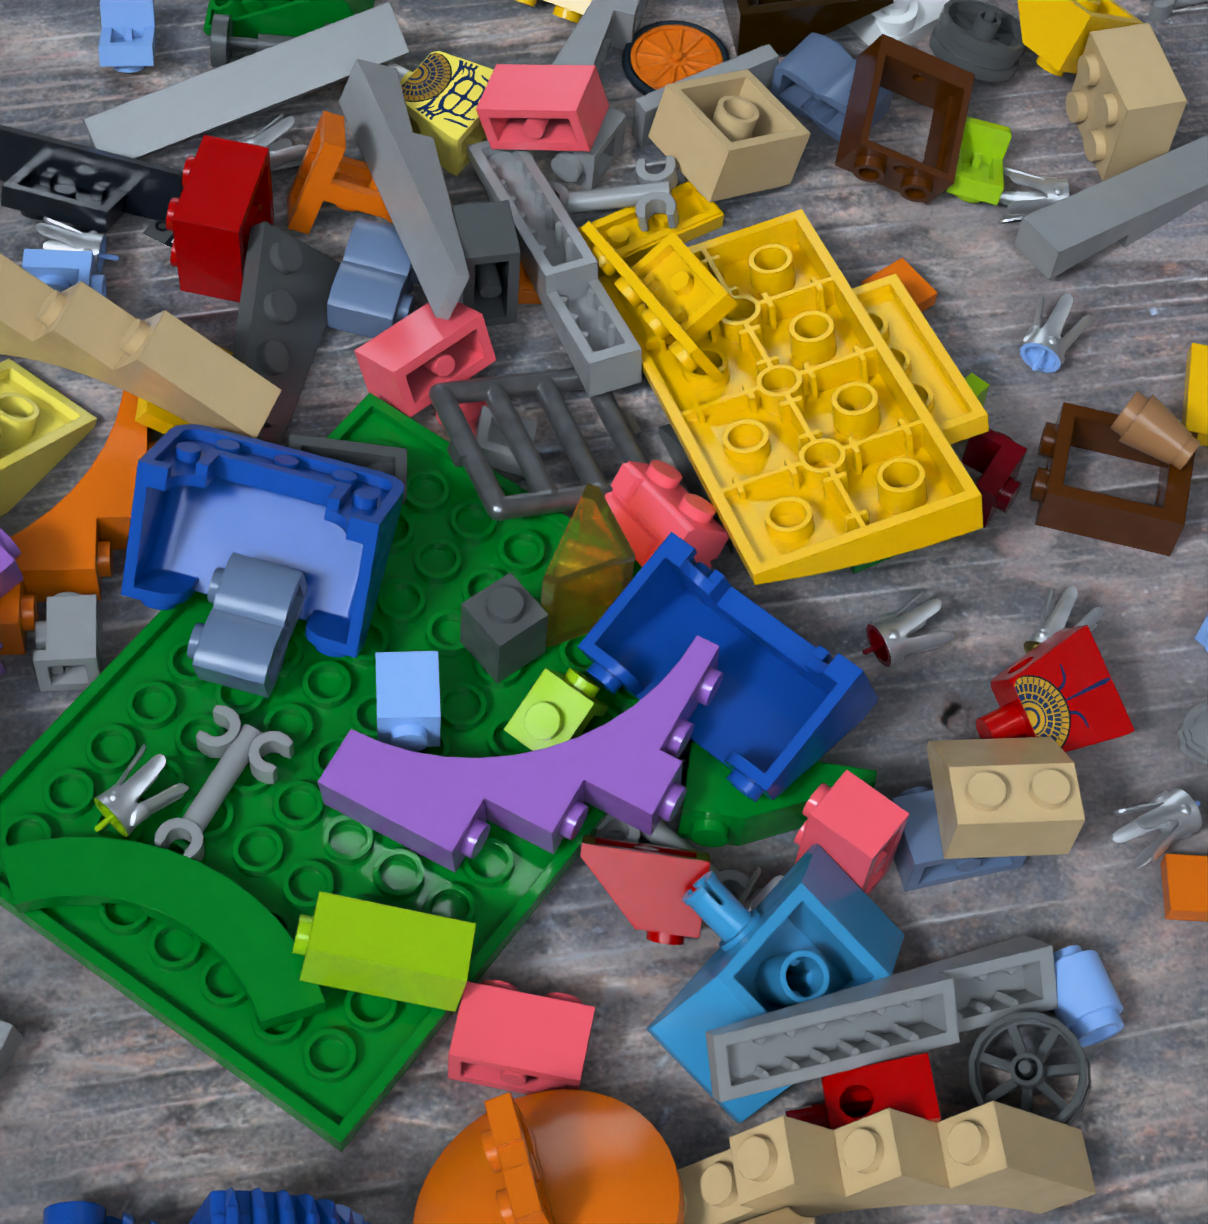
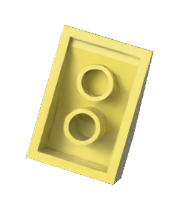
M10 358L0 362V517L8 513L95 427L97 421L95 416Z

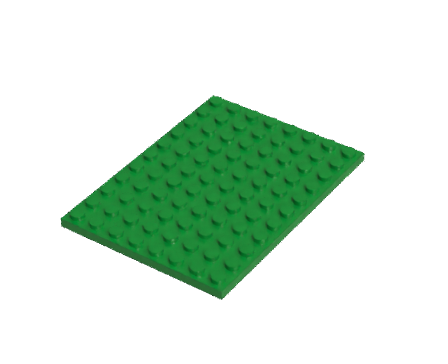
M369 393L327 438L406 448L407 499L405 504L401 505L399 519L366 642L357 658L350 656L331 657L316 650L315 645L309 642L305 636L307 621L298 619L294 632L288 642L278 679L269 698L198 679L192 665L193 659L187 657L188 643L194 626L198 622L205 624L214 603L208 602V594L195 591L188 600L177 604L175 608L161 610L0 778V848L32 840L59 837H107L137 841L155 846V833L159 826L169 819L182 818L221 759L210 758L204 755L197 747L196 735L199 730L215 737L222 736L228 731L226 728L214 723L213 718L215 706L224 705L233 709L239 715L241 727L246 724L253 726L261 733L280 731L288 735L293 741L294 754L291 759L283 757L279 753H269L262 758L265 762H269L277 767L278 779L275 784H265L258 781L252 775L248 762L202 833L205 853L201 863L227 876L253 895L279 920L294 940L300 914L313 916L319 891L476 923L467 981L477 983L580 855L583 835L595 836L598 826L608 814L584 802V804L589 806V811L580 831L573 840L564 837L554 855L487 820L486 823L490 824L491 827L482 849L474 859L465 856L458 870L454 873L325 805L318 780L350 729L377 740L375 652L438 651L441 711L440 747H426L418 751L419 753L444 757L485 758L516 755L532 751L504 731V728L545 668L565 675L571 667L600 687L595 697L608 705L609 708L603 717L594 715L581 735L608 723L640 700L623 687L614 695L595 681L586 672L592 662L577 646L640 571L642 566L633 557L561 512L502 521L491 519L464 466H454L447 452L450 442ZM492 469L505 496L529 493ZM511 572L548 613L545 653L497 684L460 642L461 603ZM143 744L146 745L143 755L123 783L155 755H164L166 763L157 779L142 794L137 803L149 799L178 783H184L189 787L183 797L151 814L146 820L136 826L128 837L119 833L110 823L101 831H95V826L104 820L105 817L97 808L94 798L117 783ZM177 839L169 845L168 849L183 855L190 842L185 839ZM0 852V905L341 1152L453 1013V1011L319 985L326 1002V1011L262 1030L245 992L230 971L221 963V958L195 936L190 937L169 924L143 915L142 910L118 904L104 903L103 906L67 905L49 907L17 914Z

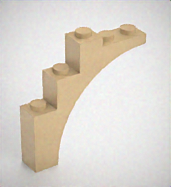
M0 253L1 355L17 356L63 367L127 391L180 417L190 424L209 426L257 439L282 391L280 388L166 310L142 321L82 281L59 292Z
M996 1101L988 1102L937 1123L887 1108L835 1130L783 1115L729 1137L730 1149L679 1169L685 1201L683 1224H738L786 1207L794 1209L796 1214L804 1217L872 1208L933 1204L997 1206L1042 1214L1096 1194L1082 1129Z

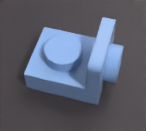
M24 249L22 268L54 290L62 292L82 281L104 297H107L105 274L96 273L93 251Z

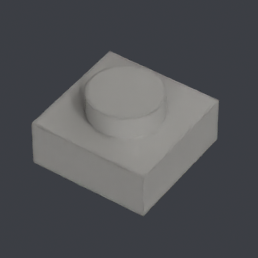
M482 405L477 418L474 436L490 467L524 477L489 407ZM519 416L534 444L537 421Z

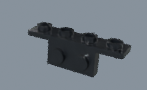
M0 125V180L5 181L2 185L1 206L19 210L25 217L44 220L45 216L70 223L81 232L89 233L94 230L106 233L125 212L166 223L167 210L173 197L180 198L182 193L183 171Z

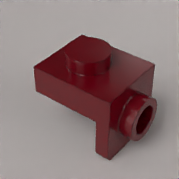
M991 429L988 432L969 438L962 458V462L965 465L983 474L976 487L982 495L984 528L997 509L1006 513L1016 499L1022 486V482L1018 481L1017 477L1027 448L1014 442L1006 434Z

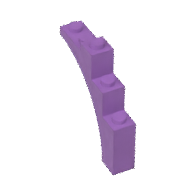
M697 635L675 667L653 690L634 706L590 732L545 749L516 755L485 758L444 757L413 752L382 743L350 729L318 780L323 802L325 805L454 873L458 870L465 856L474 859L482 849L491 827L490 824L486 823L487 820L553 855L564 837L573 840L580 831L589 811V806L584 804V802L652 836L661 818L668 822L672 821L686 795L687 788L681 785L683 761L677 758L685 749L692 735L694 724L689 722V719L698 703L708 706L722 682L724 673L717 670L720 646Z

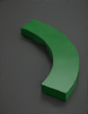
M59 837L32 840L0 848L17 914L49 907L67 905L103 906L104 903L118 904L142 910L143 915L169 924L190 937L195 936L221 958V963L230 971L245 992L262 1030L326 1011V1002L319 984L299 981L304 955L292 953L294 939L279 920L253 895L227 876L205 864L169 849L137 841L107 837Z

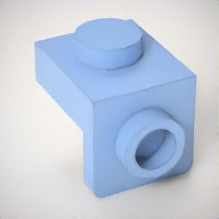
M100 0L102 24L98 44L100 67H113L118 72L132 73L143 70L145 66H154L157 46L154 0Z

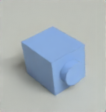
M438 651L375 652L377 741L413 752L421 751L426 747H440L441 711Z

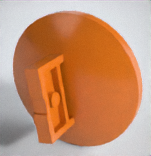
M548 1090L528 1094L516 1099L513 1098L511 1092L484 1101L487 1113L469 1124L443 1150L423 1183L413 1218V1224H683L685 1210L684 1189L676 1162L663 1137L650 1121L629 1105L615 1098L584 1090Z

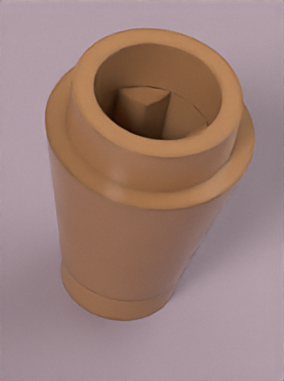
M1138 390L1110 427L1111 430L1121 436L1118 440L1119 442L1169 465L1172 464L1179 470L1183 468L1201 443L1192 436V433L1153 394L1148 398Z

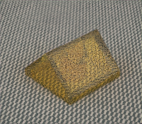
M589 483L585 487L543 578L541 607L548 613L546 647H552L588 634L631 582L633 577L635 554L600 488Z

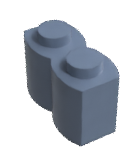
M811 32L775 67L770 92L789 111L798 116L812 119L819 129L840 142L857 60L853 59L836 40ZM879 86L871 128L889 111L894 94L893 91Z
M362 218L356 220L346 246L343 261L338 268L327 302V326L329 328L374 338L413 313L415 296L410 295L414 283L420 284L395 226Z
M234 552L231 554L225 568L217 567L215 569L207 595L208 602L214 603L205 624L198 622L194 626L187 648V657L193 659L192 665L198 679L266 698L270 697L284 661L288 642L294 632L305 600L308 586L303 571Z

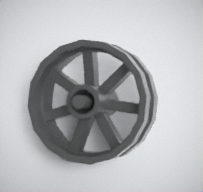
M950 0L944 4L939 16V24L934 27L929 46L937 58L975 74L974 79L993 83L1011 79L1019 66V58L1027 49V46L1022 42L1020 22L996 6L978 0Z
M1013 1012L991 1022L976 1038L968 1059L969 1085L979 1106L991 1101L999 1102L1018 1089H1021V1110L1032 1113L1034 1096L1043 1094L1060 1111L1059 1114L1050 1119L1070 1125L1084 1110L1092 1088L1091 1066L1076 1035L1058 1019L1039 1012ZM1020 1027H1039L1049 1030L1035 1054L1027 1052L1019 1031ZM1007 1033L1010 1034L1017 1056L1012 1061L987 1054L988 1050L1001 1036ZM1062 1037L1072 1048L1077 1062L1044 1066L1043 1064L1059 1038ZM986 1065L1010 1073L1012 1078L985 1095L982 1084V1066ZM1079 1075L1077 1090L1069 1104L1049 1086L1050 1078Z

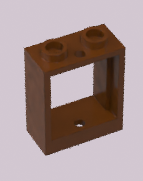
M882 34L857 57L835 166L852 172L856 178L862 181L875 182L897 191L907 200L923 202L925 204L930 203L954 184L975 74ZM879 86L934 109L923 163L868 140Z
M1063 402L1056 424L1046 422L1040 439L1038 455L1046 456L1047 462L1045 468L1037 467L1029 500L1039 502L1035 525L1170 556L1185 525L1195 452L1183 468L1179 470L1172 464L1169 465L1119 442L1118 440L1121 436L1110 429L1119 416L1118 414ZM1190 431L1192 436L1197 439L1198 433ZM1070 446L1159 466L1160 473L1155 505L1152 506L1063 485Z

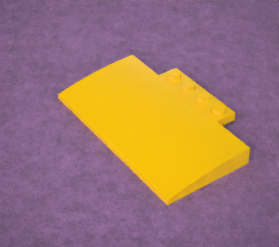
M802 209L688 247L738 303L731 312L696 342L724 375L716 383L700 366L690 373L668 348L676 341L675 337L670 334L662 340L641 316L649 307L643 302L635 308L614 285V282L621 277L618 271L610 278L607 275L598 277L642 349V371L711 503L716 509L754 585L812 576L866 564L924 548L983 528L982 495L952 449L951 444L988 432L987 412L897 274L851 288Z

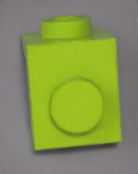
M967 116L954 184L946 189V192L955 194L959 199L969 203H979L982 201L997 205L1004 189L1003 159L1012 138L1011 128Z
M570 667L564 675L545 668L504 728V731L532 751L545 749L579 737L593 716L603 717L609 706L595 697L600 687L577 670Z

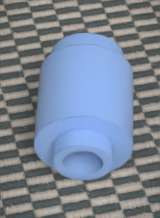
M1079 945L1068 946L1054 952L1058 1008L1053 1009L1057 1019L1076 1035L1082 1047L1100 1043L1120 1032L1124 1027L1120 1016L1124 1007L1098 952L1094 950L1082 951Z

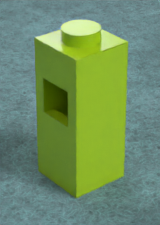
M319 891L313 916L300 914L292 953L304 955L299 981L456 1012L467 983L476 923Z

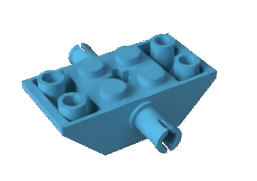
M818 843L813 844L759 905L750 912L719 881L717 875L713 871H709L692 885L696 890L694 892L691 889L688 890L682 897V901L685 905H689L721 939L719 942L720 948L646 1030L713 1098L706 1040L707 1031L891 976L905 934ZM788 968L791 974L788 976L786 980V971ZM791 1085L721 1103L717 1100L715 1101L736 1123H742Z

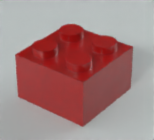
M203 135L196 156L189 155L185 161L182 175L183 190L180 198L173 197L168 206L166 229L172 231L174 236L170 262L171 266L178 268L180 291L240 303L250 227L264 221L271 225L274 223L270 151L268 147Z

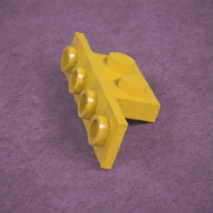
M590 221L585 223L581 229L595 244L591 251L598 261V266L609 278L616 271L620 273L621 277L614 282V285L635 308L643 302L649 307L641 316L662 340L670 334L675 337L676 341L668 348L690 373L700 366L715 383L724 375L696 342L738 305L725 288L673 231L631 268Z

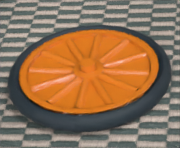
M678 20L659 21L644 26L634 33L632 43H627L622 53V67L625 76L631 85L643 95L663 88L666 84L675 83L730 60L726 47L712 32L697 24Z

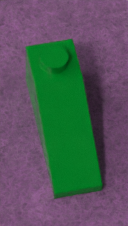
M691 743L684 782L687 792L681 805L678 835L681 838L692 839L698 845L716 848L726 844L741 846L800 829L808 819L802 814L803 808L822 783L832 787L842 774L848 770L874 788L877 771L816 762L774 801L762 794L755 803L726 780L727 776L731 773L730 769L696 743Z

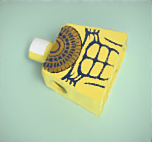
M442 51L431 52L414 72L395 62L389 63L387 66L397 68L413 133L433 137L441 167L449 173L458 176L470 162L467 145L488 140L476 108L494 69Z

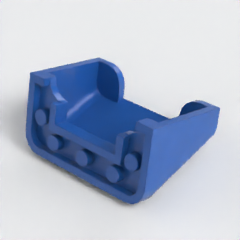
M198 424L175 426L138 460L121 595L141 600L145 606L152 609H173L177 604L188 600L195 591L208 594L209 584L217 567L225 568L231 554L234 552L303 571L308 588L299 619L307 621L305 630L307 640L315 645L317 651L324 655L357 658L366 642L400 515L405 485L398 478L381 471Z
M671 532L577 646L592 662L586 672L612 694L615 695L623 687L638 700H641L675 667L697 635L720 646L717 670L723 672L724 676L711 703L708 706L698 703L690 717L689 722L694 724L690 739L731 770L726 780L747 798L756 803L763 794L774 801L861 723L877 704L879 698L862 669L840 653L833 659L830 652L819 645L816 648L733 588L727 578L718 570L712 571L699 561L697 563L693 558L697 554L695 548Z

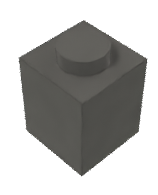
M511 572L461 603L460 642L497 684L545 653L548 613Z

